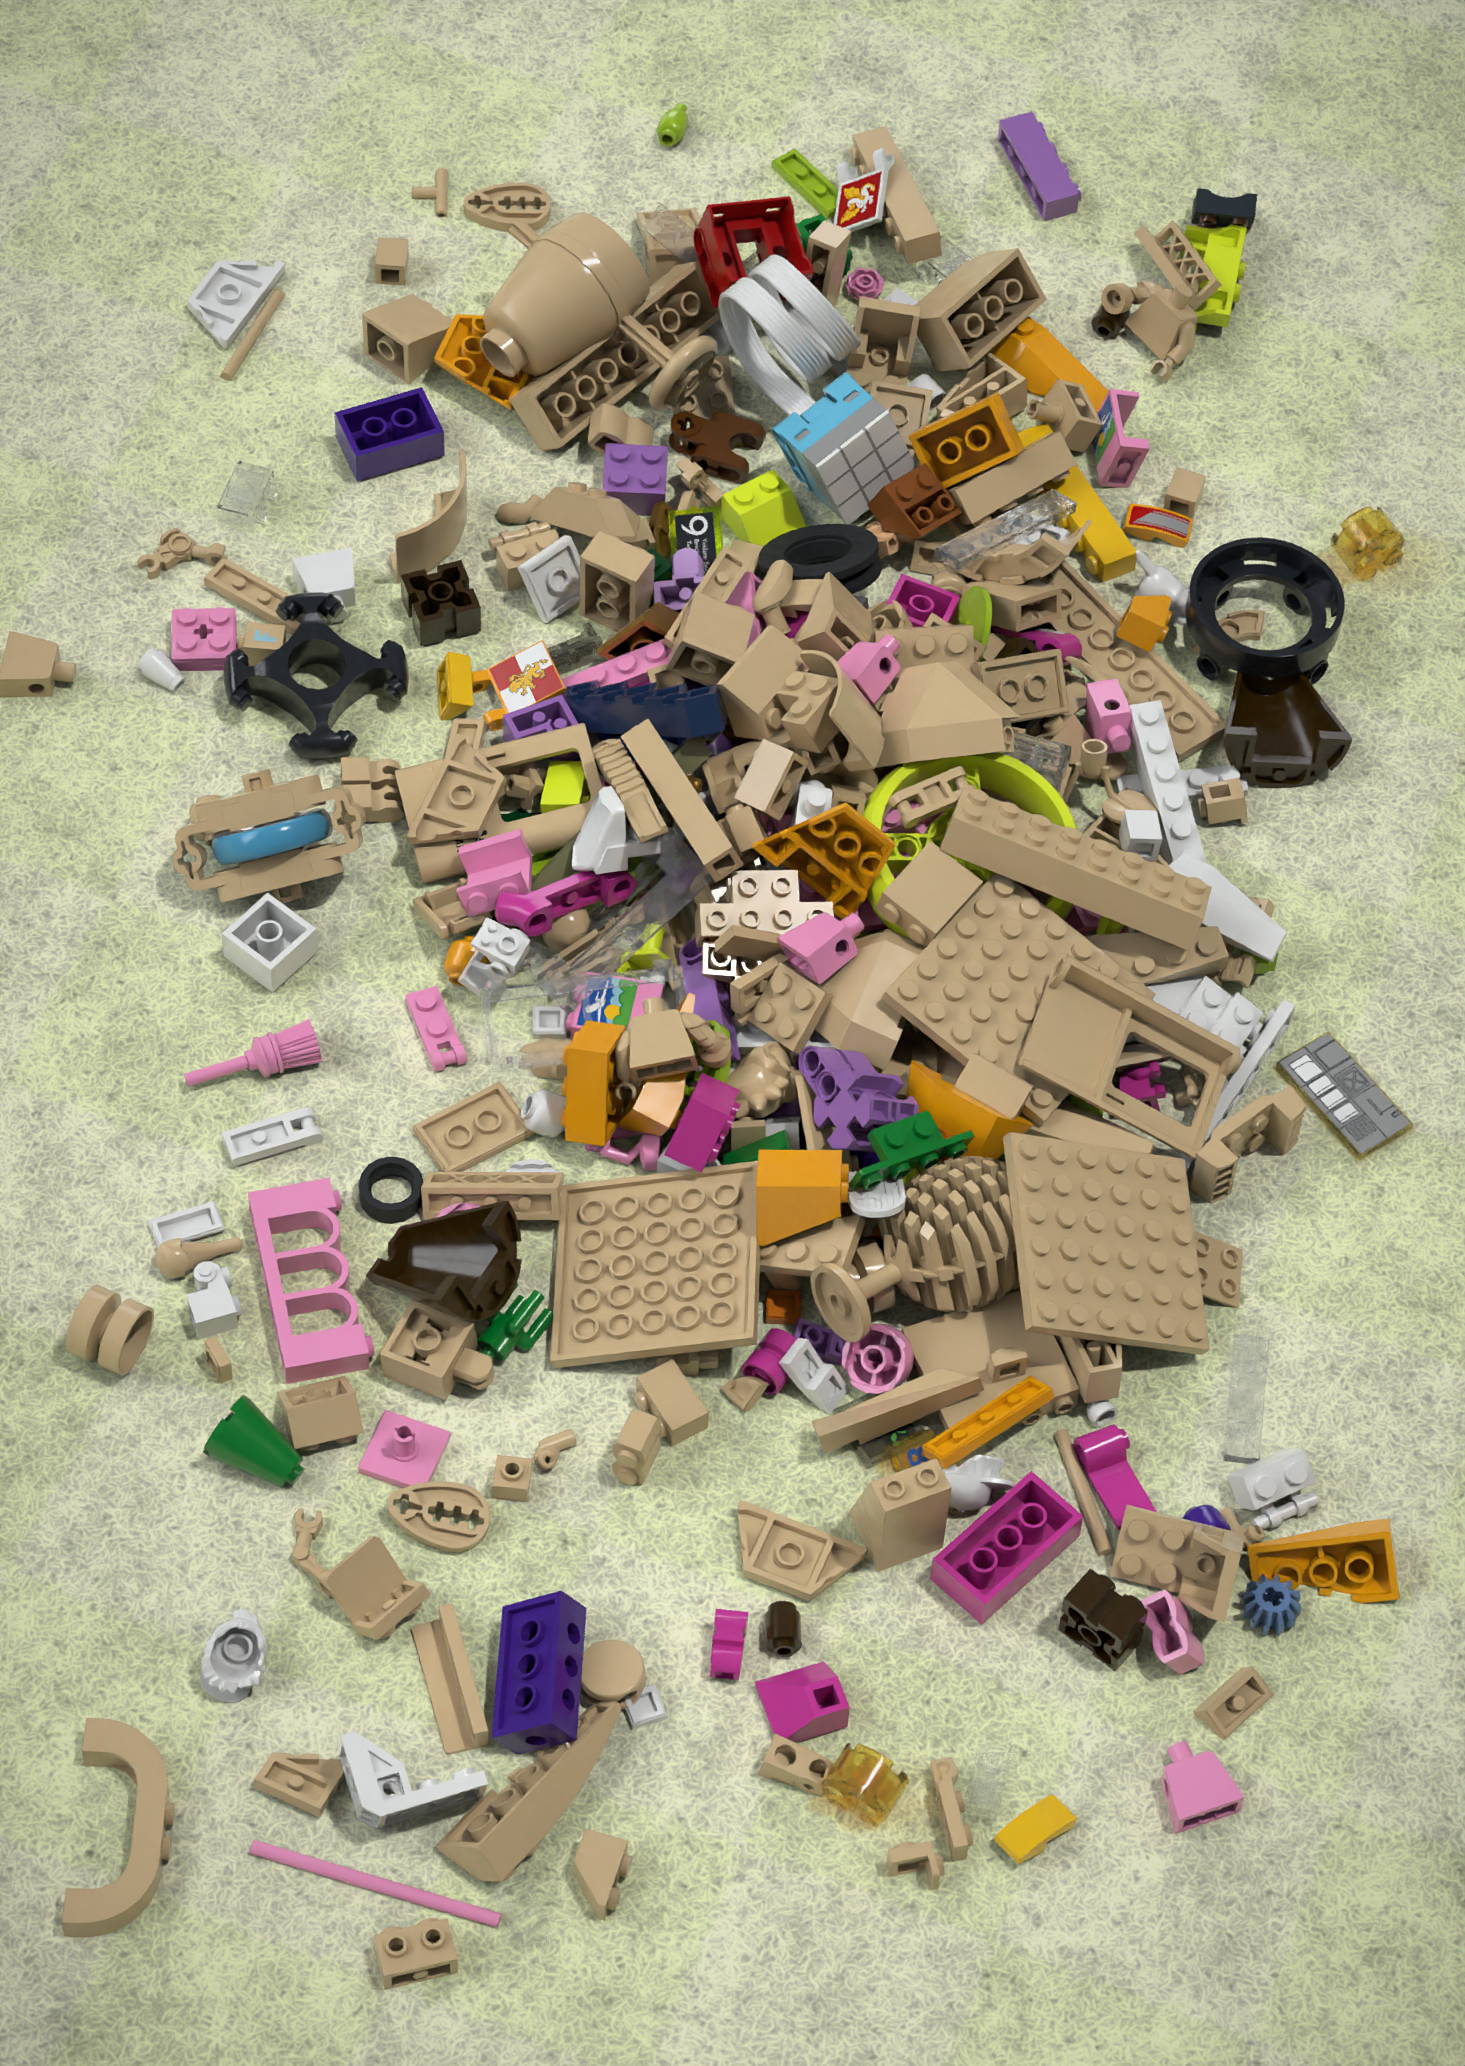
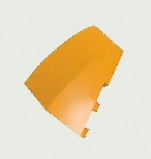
M455 314L434 357V362L462 383L489 396L510 411L515 410L509 399L530 383L534 376L519 371L515 376L508 377L499 372L488 361L480 347L479 341L487 333L483 315Z
M847 803L832 807L806 821L752 844L753 849L776 867L782 863L789 870H798L799 878L826 898V902H833V912L841 919H844L853 912L856 913L861 902H864L867 892L874 879L879 876L895 847V842Z
M914 1060L911 1061L906 1100L909 1096H913L918 1103V1114L928 1110L938 1129L943 1128L950 1137L972 1130L975 1137L968 1144V1151L962 1156H980L997 1160L1004 1153L1003 1137L1009 1132L1024 1134L1033 1126L1034 1123L1020 1116H1017L1014 1120L1009 1119L956 1089L954 1085L941 1079V1074Z

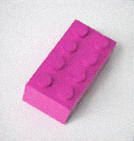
M1031 1471L933 1558L930 1579L982 1625L1080 1537L1083 1515Z

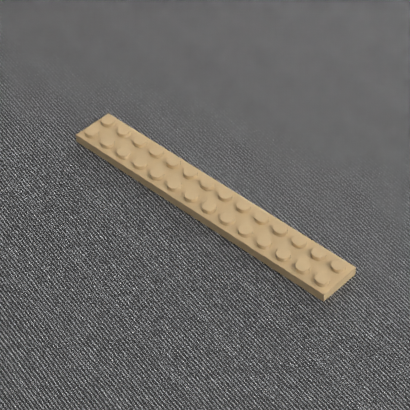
M920 461L916 463L917 467L921 466ZM968 477V478H966V479H964V480H962V481H960V482H958V483H955V484H953V485H951V486H949V487H947V488H945V489L948 491V490H950L951 488H953V487L959 485L960 483L966 481L967 479H969V478H971V477ZM1013 507L1004 512L998 509L990 514L991 520L977 526V528L1000 539L1010 511H1017ZM959 517L945 524L960 540L966 537L972 528L975 527L974 524L962 525ZM1065 559L1057 568L1044 577L1033 578L1036 581L1061 587V618L1044 623L1043 625L1047 629L1075 635L1082 645L1080 659L1091 664L1110 679L1117 678L1121 688L1128 691L1129 696L1126 700L1129 705L1161 700L1178 763L1224 735L1226 722L1153 648L1151 652H1148L1116 636L1122 617Z

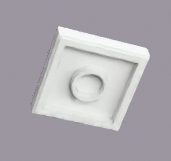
M564 535L517 567L543 622L549 623L580 601V555L571 536Z

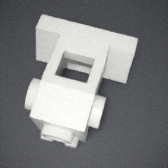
M488 917L485 918L481 928L470 944L476 950L460 975L458 982L481 999L489 998L497 984L515 976L530 950V939L524 932L518 929H509ZM485 955L491 964L481 963L480 961Z

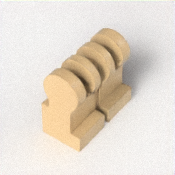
M341 757V786L347 787L352 794L353 801L363 807L366 813L365 822L378 821L380 823H389L402 820L404 811L394 771L401 769L400 764L392 759L369 761V757ZM346 810L343 822H349L351 826L356 817L355 815H349Z

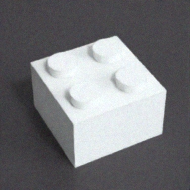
M266 893L222 933L224 957L272 993L318 952L317 929L269 893Z

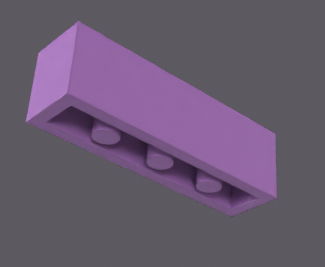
M1032 111L1001 119L999 122L998 141L1043 220L1048 221L1077 213L1078 202L1081 200L1080 188L1071 180L1067 165L1060 161L1055 144L1053 142L1050 143L1043 123L1038 122Z

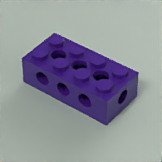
M562 1590L502 1606L491 1738L515 1754H524L577 1740L587 1608Z

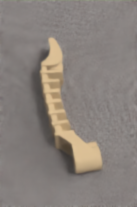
M607 739L596 744L592 748V752L604 782H609V785L613 787L623 803L625 816L639 842H646L651 838L668 832V828L639 771H637L621 740Z

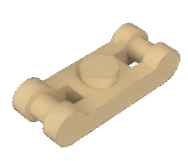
M958 766L896 792L889 798V802L893 809H898L901 814L900 821L907 829L917 825L924 819L955 807L963 787L971 790L976 788L974 785H969L966 780L967 774L962 766ZM949 785L955 786L957 791L953 792ZM916 799L919 807L913 809L909 802Z

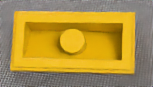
M448 652L436 670L439 719L441 721L450 720L469 710L474 705L471 658L468 655Z

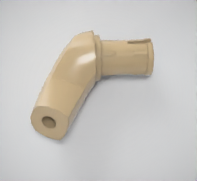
M778 560L771 565L753 598V607L755 612H758V614L762 613L767 626L773 625L783 634H786L791 629L779 605L792 586L793 568L785 560Z

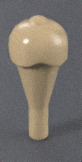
M238 1237L217 1242H183L180 1238L167 1240L158 1247L155 1265L168 1278L187 1276L189 1270L195 1268L201 1262L208 1261L218 1255L241 1250L242 1242Z

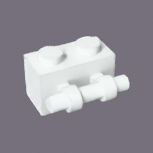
M1285 1448L1227 1475L1239 1507L1260 1510L1261 1515L1252 1519L1251 1523L1254 1526H1260L1263 1530L1268 1527L1272 1530L1281 1526L1283 1520L1294 1515L1300 1517L1309 1513V1508L1319 1504V1498L1314 1491L1304 1496L1300 1492L1301 1489L1316 1483L1304 1449ZM1286 1496L1288 1503L1275 1508L1272 1502Z

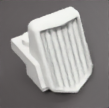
M612 786L604 787L598 792L574 843L572 869L585 872L594 871L595 874L628 870V858L660 853V840L656 836L640 843L625 816L624 805Z

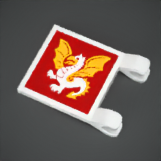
M884 148L876 150L873 153L876 171L859 177L857 168L848 169L849 162L846 161L837 166L839 191L834 219L835 225L853 232L882 221L888 172L894 165V155L889 154L885 156L886 150Z

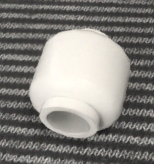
M540 1089L534 1094L530 1093L524 1100L520 1113L521 1118L524 1119L525 1127L548 1138H555L562 1131L565 1132L566 1128L561 1127V1116L564 1107H566V1098L546 1089Z

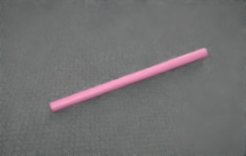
M253 1840L250 1848V1854L492 1927L498 1928L502 1913L261 1841Z

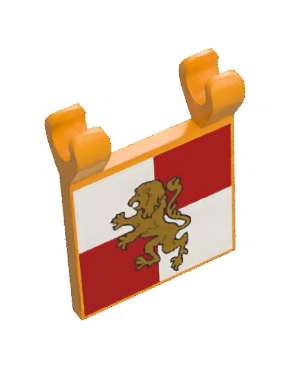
M543 640L486 670L472 672L473 693L485 691L492 683L503 708L490 710L483 715V719H485L490 731L503 729V715L566 692V688Z

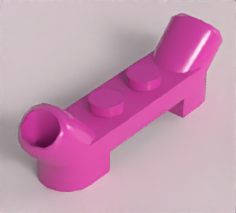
M629 858L628 870L595 874L594 871H583L527 894L503 891L499 894L496 903V920L501 925L519 927L527 936L533 937L552 930L553 919L601 900L607 907L620 903L633 893L636 885L635 878L628 872L630 867Z

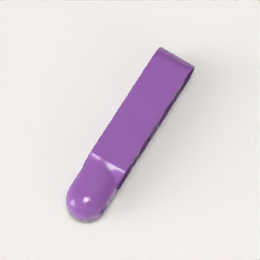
M695 937L688 941L679 952L685 995L689 992L695 995L694 1014L703 1017L707 1021L714 1020L729 1030L732 1064L740 1060V1052L734 1022L732 1021L733 1015L727 984L723 981L702 976V947H696Z

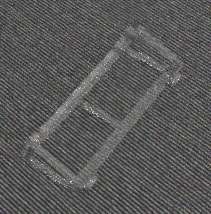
M667 827L668 832L657 836V840L660 843V853L641 856L644 860L630 873L636 881L633 893L626 900L607 907L600 900L588 912L590 925L586 935L594 929L599 931L606 923H610L612 926L570 965L558 954L561 951H554L552 948L547 950L541 943L530 941V950L519 969L566 1014L569 1015L713 881L704 864L672 828ZM664 871L666 876L618 920L614 918L624 906Z
M660 959L653 961V967L642 970L517 985L506 984V979L487 980L486 987L479 988L488 1068L492 1072L559 1065L563 1064V1052L565 1049L564 1047L523 1053H497L490 1006L492 1002L580 992L586 1022V1020L592 1021L588 991L673 981L676 1009H678L681 1001L687 995L682 965L673 964V959Z

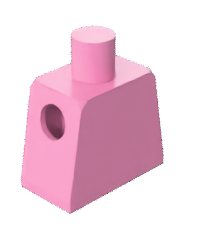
M885 634L878 643H856L837 661L870 704H875L900 671V664L893 656L900 648V644L893 636Z
M1117 678L1086 683L1087 733L1092 739L1102 740L1107 744V754L1128 751L1132 748V713ZM1107 702L1109 703L1111 710L1106 709L1104 707V705Z
M854 912L841 921L828 913H821L778 937V940L786 957L789 958V964L818 984H821L857 955L858 948L852 937L864 930V925Z
M1186 1741L1175 1743L1168 1748L1167 1752L1172 1763L1164 1767L1161 1782L1176 1834L1240 1812L1244 1796L1213 1752L1206 1751L1193 1756Z

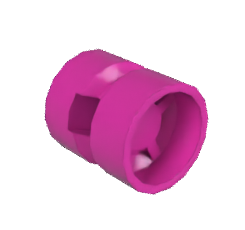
M771 1328L758 1344V1350H754L741 1367L743 1375L763 1379L769 1384L764 1392L769 1395H776L788 1379V1375L779 1362L796 1341V1338L784 1330Z

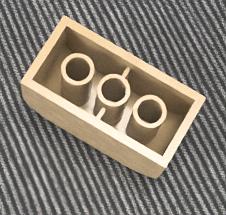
M1019 248L984 253L958 267L915 305L921 307L916 335L937 371L968 369L1045 302L1047 298Z

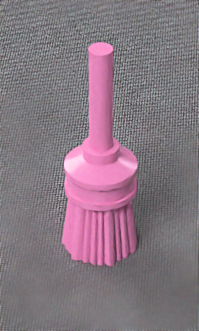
M310 1019L274 1035L272 1032H269L267 1035L259 1038L258 1036L253 1037L251 1049L244 1051V1056L186 1073L184 1078L189 1087L247 1068L250 1071L258 1070L267 1078L277 1072L283 1073L284 1069L320 1063L322 1062V1057L315 1031Z

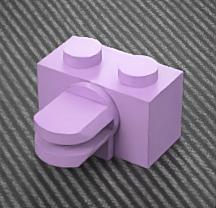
M683 548L674 553L672 558V580L654 582L655 604L660 602L681 613L704 577L703 560L698 552L691 548Z

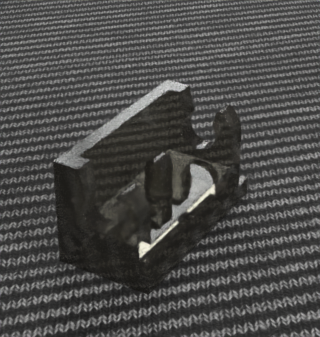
M590 623L582 625L585 631L581 632V635L547 648L559 675L602 659L597 649L603 644V640L597 635Z

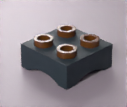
M1197 188L1196 198L1193 201L1191 224H1198V227L1203 228L1238 225L1251 229L1256 214L1257 194L1246 193L1238 197H1222L1208 189Z

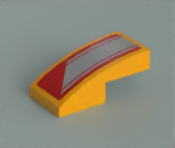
M1130 503L1127 507L1122 530L1145 541H1152L1154 537H1157L1176 547L1184 548L1189 542L1193 519L1167 509Z

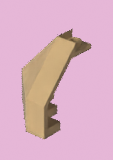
M936 662L900 669L895 677L898 683L894 691L888 692L879 710L884 724L881 727V735L885 738V742L875 768H891L904 763L970 755L1015 752L1011 719L1020 718V716L959 662Z
M890 929L854 940L858 948L857 955L824 982L818 984L831 993L833 997L815 1027L836 1049L862 1052L871 1065L883 1070L886 1069L899 1041L906 1018L882 1000L881 997L926 948L921 943H916L912 939Z

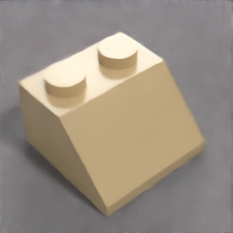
M345 1376L277 1392L289 1439L294 1449L300 1448L301 1451H311L321 1447V1443L335 1440L336 1443L349 1442L356 1438L355 1435L364 1433L356 1392Z

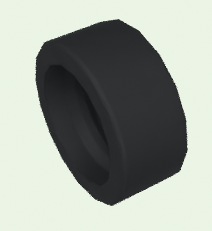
M390 1156L375 1160L368 1164L360 1176L358 1185L361 1207L369 1217L378 1222L394 1224L410 1219L422 1207V1173L415 1164L404 1158ZM396 1176L407 1180L411 1184L412 1192L405 1200L390 1204L375 1199L372 1196L371 1189L377 1180L383 1177Z

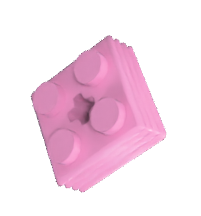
M223 607L173 609L171 658L172 663L179 671L224 670L225 657L237 649L236 609Z

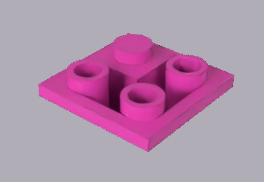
M824 1661L755 1681L757 1692L774 1735L778 1734L796 1743L848 1727L850 1706L838 1676Z

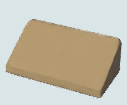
M974 1052L954 1087L1009 1119L1014 1120L1019 1116L1034 1085Z
M1253 1666L1241 1667L1200 1704L1193 1713L1220 1738L1225 1740L1270 1699L1273 1694Z

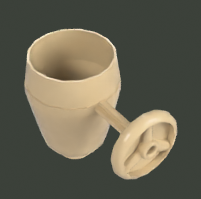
M585 212L572 214L541 235H538L521 219L513 222L508 233L528 250L487 306L483 315L487 333L479 341L485 357L499 372L508 377L515 376L519 371L532 376L545 375L590 345L619 330L662 367V370L652 384L648 396L652 409L655 411H668L684 401L699 386L715 362L718 353L716 340L710 336L702 335L689 341L674 354L632 317L650 293L649 280L638 257L613 228L599 218Z

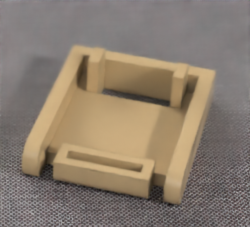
M463 877L459 879V882L433 892H424L425 895L413 899L418 916L441 939L448 938L450 932L456 935L483 924L487 917L490 919L492 916L496 917V910L468 918L457 894V888L467 885L468 878L465 879Z

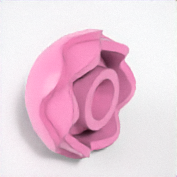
M857 268L848 275L846 289L850 296L859 301L860 296L876 299L883 291L884 281L874 269Z

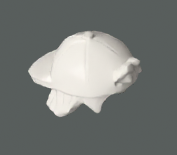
M975 1455L959 1467L954 1463L947 1469L943 1468V1472L951 1486L949 1507L955 1508L958 1512L962 1513L965 1510H977L988 1502L993 1490L1009 1491L1015 1486L1014 1482L1000 1479V1476H998L1005 1463L1004 1459Z
M243 1608L233 1612L234 1619L224 1622L215 1629L210 1640L205 1643L207 1646L203 1650L204 1657L201 1660L202 1671L200 1676L201 1686L209 1696L219 1701L239 1702L248 1696L253 1685L258 1686L260 1684L261 1672L264 1673L266 1671V1638L259 1626L257 1615L254 1613L250 1615Z

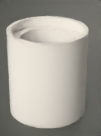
M928 374L916 377L909 385L911 387L933 390L930 411L936 409L947 395Z

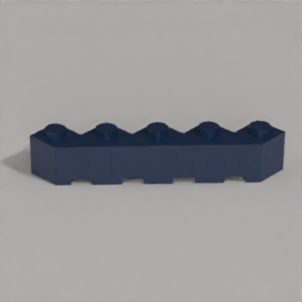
M597 679L567 686L565 692V699L578 724L585 723L587 733L625 734L646 719L650 720L659 736L673 738L701 736L702 739H711L721 734L720 731H724L726 727V718L717 684L688 691L687 683L658 689L657 682L629 688L628 682L623 681L600 687Z

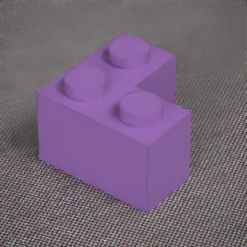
M559 695L503 715V739L505 742L577 725L578 722L563 695ZM572 751L549 757L550 761H577L578 753Z

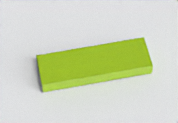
M794 148L772 161L771 167L827 220L835 216L839 190L802 154Z

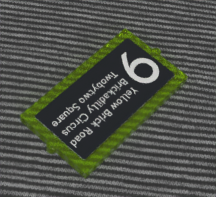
M693 505L690 509L668 511L672 558L674 553L680 549L691 548L696 550L703 560L705 576L723 548L720 506L697 508Z

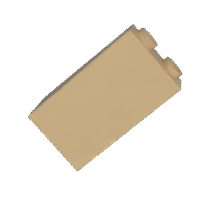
M937 1458L870 1482L850 1509L849 1515L878 1572L943 1548L951 1486Z

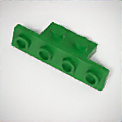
M928 1110L873 1129L867 1135V1138L881 1162L860 1169L848 1185L851 1190L861 1187L869 1190L879 1185L886 1178L900 1179L917 1167H921L924 1170L937 1164L940 1159L946 1157L956 1159L968 1151L967 1146L975 1136L972 1130L944 1139Z

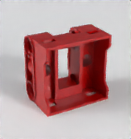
M790 196L707 205L697 228L694 230L695 251L711 303L715 308L719 307V297L722 292L739 281V279L747 277L737 246L739 243L755 242L756 254L760 264L770 255H779L790 262L809 281L814 274L811 261L805 255L794 220V206ZM779 208V210L767 211V209ZM778 292L781 300H787L781 293Z

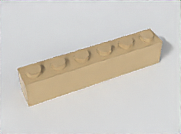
M887 126L852 135L854 147L850 148V156L853 165H859L860 176L876 171L873 161V153L876 150L884 148L886 150L885 156L892 154L895 157L894 165L888 172L882 218H885L884 222L888 235L894 236L893 241L897 254H903L907 265L941 256L940 231Z

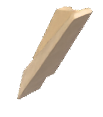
M941 1367L845 1410V1412L812 1421V1424L826 1454L855 1440H858L860 1445L981 1392L984 1390L979 1376L970 1377Z

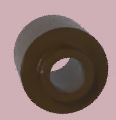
M1101 303L1091 323L1093 330L1102 338H1116L1130 315V309L1124 313L1111 314L1104 309Z
M777 1601L770 1604L764 1617L766 1649L777 1657H790L802 1647L800 1612L797 1610L796 1605L789 1601Z

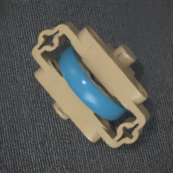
M264 769L241 776L245 789L244 792L195 805L198 821L179 828L175 835L177 850L172 857L173 865L179 873L185 875L186 882L192 890L202 891L216 887L220 902L272 890L273 897L281 903L304 897L300 883L344 871L340 856L350 854L362 845L363 834L361 827L365 823L366 813L363 807L353 801L352 794L347 787L336 786L322 790L318 774L273 784L270 769ZM332 799L335 800L337 807L333 812L332 820L328 811L324 808L310 809L324 805L326 801ZM346 810L349 815H355L356 820L351 823V827L349 822L342 821V816L346 814ZM333 827L337 832L344 835L346 841L340 844L332 842L308 848L309 844L330 837ZM230 829L213 838L212 850L218 863L222 865L240 863L239 866L214 872L213 876L205 877L202 868L207 862V852L201 844L195 842L193 834L202 832V835ZM189 853V855H195L197 860L191 864L189 861L185 862L183 856Z

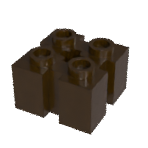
M462 560L438 565L437 572L428 575L425 569L401 575V599L408 617L413 618V629L420 646L444 641L445 634L455 631L457 637L481 631V606L474 589H469V577Z
M1089 1569L1064 1597L1062 1612L1064 1614L1060 1618L1058 1630L1079 1646L1084 1645L1091 1650L1094 1657L1116 1672L1141 1643L1144 1632L1141 1628L1146 1623L1148 1610L1135 1596H1128L1126 1594L1121 1596L1115 1591L1116 1586L1109 1577L1103 1574L1099 1575L1092 1569Z

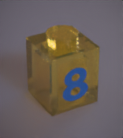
M919 1430L885 1446L884 1448L894 1472L897 1473L930 1461L924 1457L922 1446L938 1435L934 1434L933 1430Z

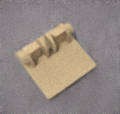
M729 355L716 356L713 366L699 386L684 401L673 408V416L680 412H690L700 417H711L717 411L735 415Z
M1194 1231L1203 1297L1232 1308H1239L1242 1249Z

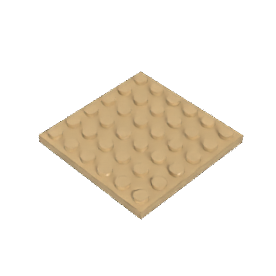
M994 873L892 983L881 999L964 1066L967 1065L975 1052L1034 1085L1021 1112L1041 1127L1070 1093L1021 1067L1019 1060L1049 977L1059 958L1064 953H1067L1153 1000L1156 994L1017 882Z
M1015 1132L1006 1134L1003 1137L1025 1331L1198 1355L1208 1352L1210 1347L1185 1159Z
M758 1161L704 1167L702 1173L695 1169L562 1186L550 1358L554 1368L757 1345L760 1246L757 1241L756 1211Z

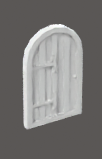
M858 1171L849 1172V1183ZM893 1177L886 1178L879 1185L869 1190H865L864 1187L851 1190L848 1185V1203L852 1211L860 1216L869 1218L888 1217L899 1213L905 1208L907 1196L904 1190L903 1178L896 1180Z

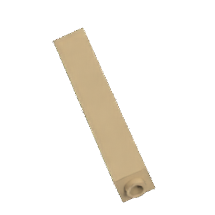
M646 719L621 735L620 737L715 883L743 866L744 864L650 720Z

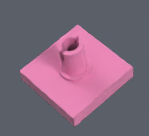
M385 1410L360 1462L358 1473L402 1488L413 1484L431 1482L451 1438V1432Z

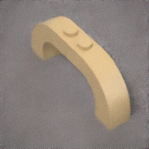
M86 1718L82 1754L84 1766L119 1769L128 1774L137 1785L130 1858L123 1874L107 1886L95 1889L66 1888L62 1917L64 1937L101 1936L119 1930L131 1923L148 1907L154 1898L161 1880L163 1859L170 1860L172 1840L171 1837H166L167 1825H174L175 1803H169L168 1778L163 1758L157 1747L146 1735L136 1728L116 1720Z

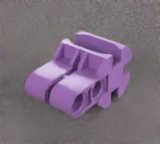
M807 1046L801 1051L798 1060L799 1069L817 1095L814 1100L813 1120L819 1128H823L826 1124L835 1125L836 1129L827 1139L833 1149L876 1153L867 1138L870 1131L876 1129L873 1127L874 1124L879 1128L918 1114V1103L913 1096H909L907 1100L896 1099L895 1097L904 1085L900 1077L877 1073L862 1052L817 1046Z

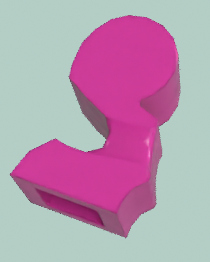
M716 1609L710 1678L739 1681L749 1612Z

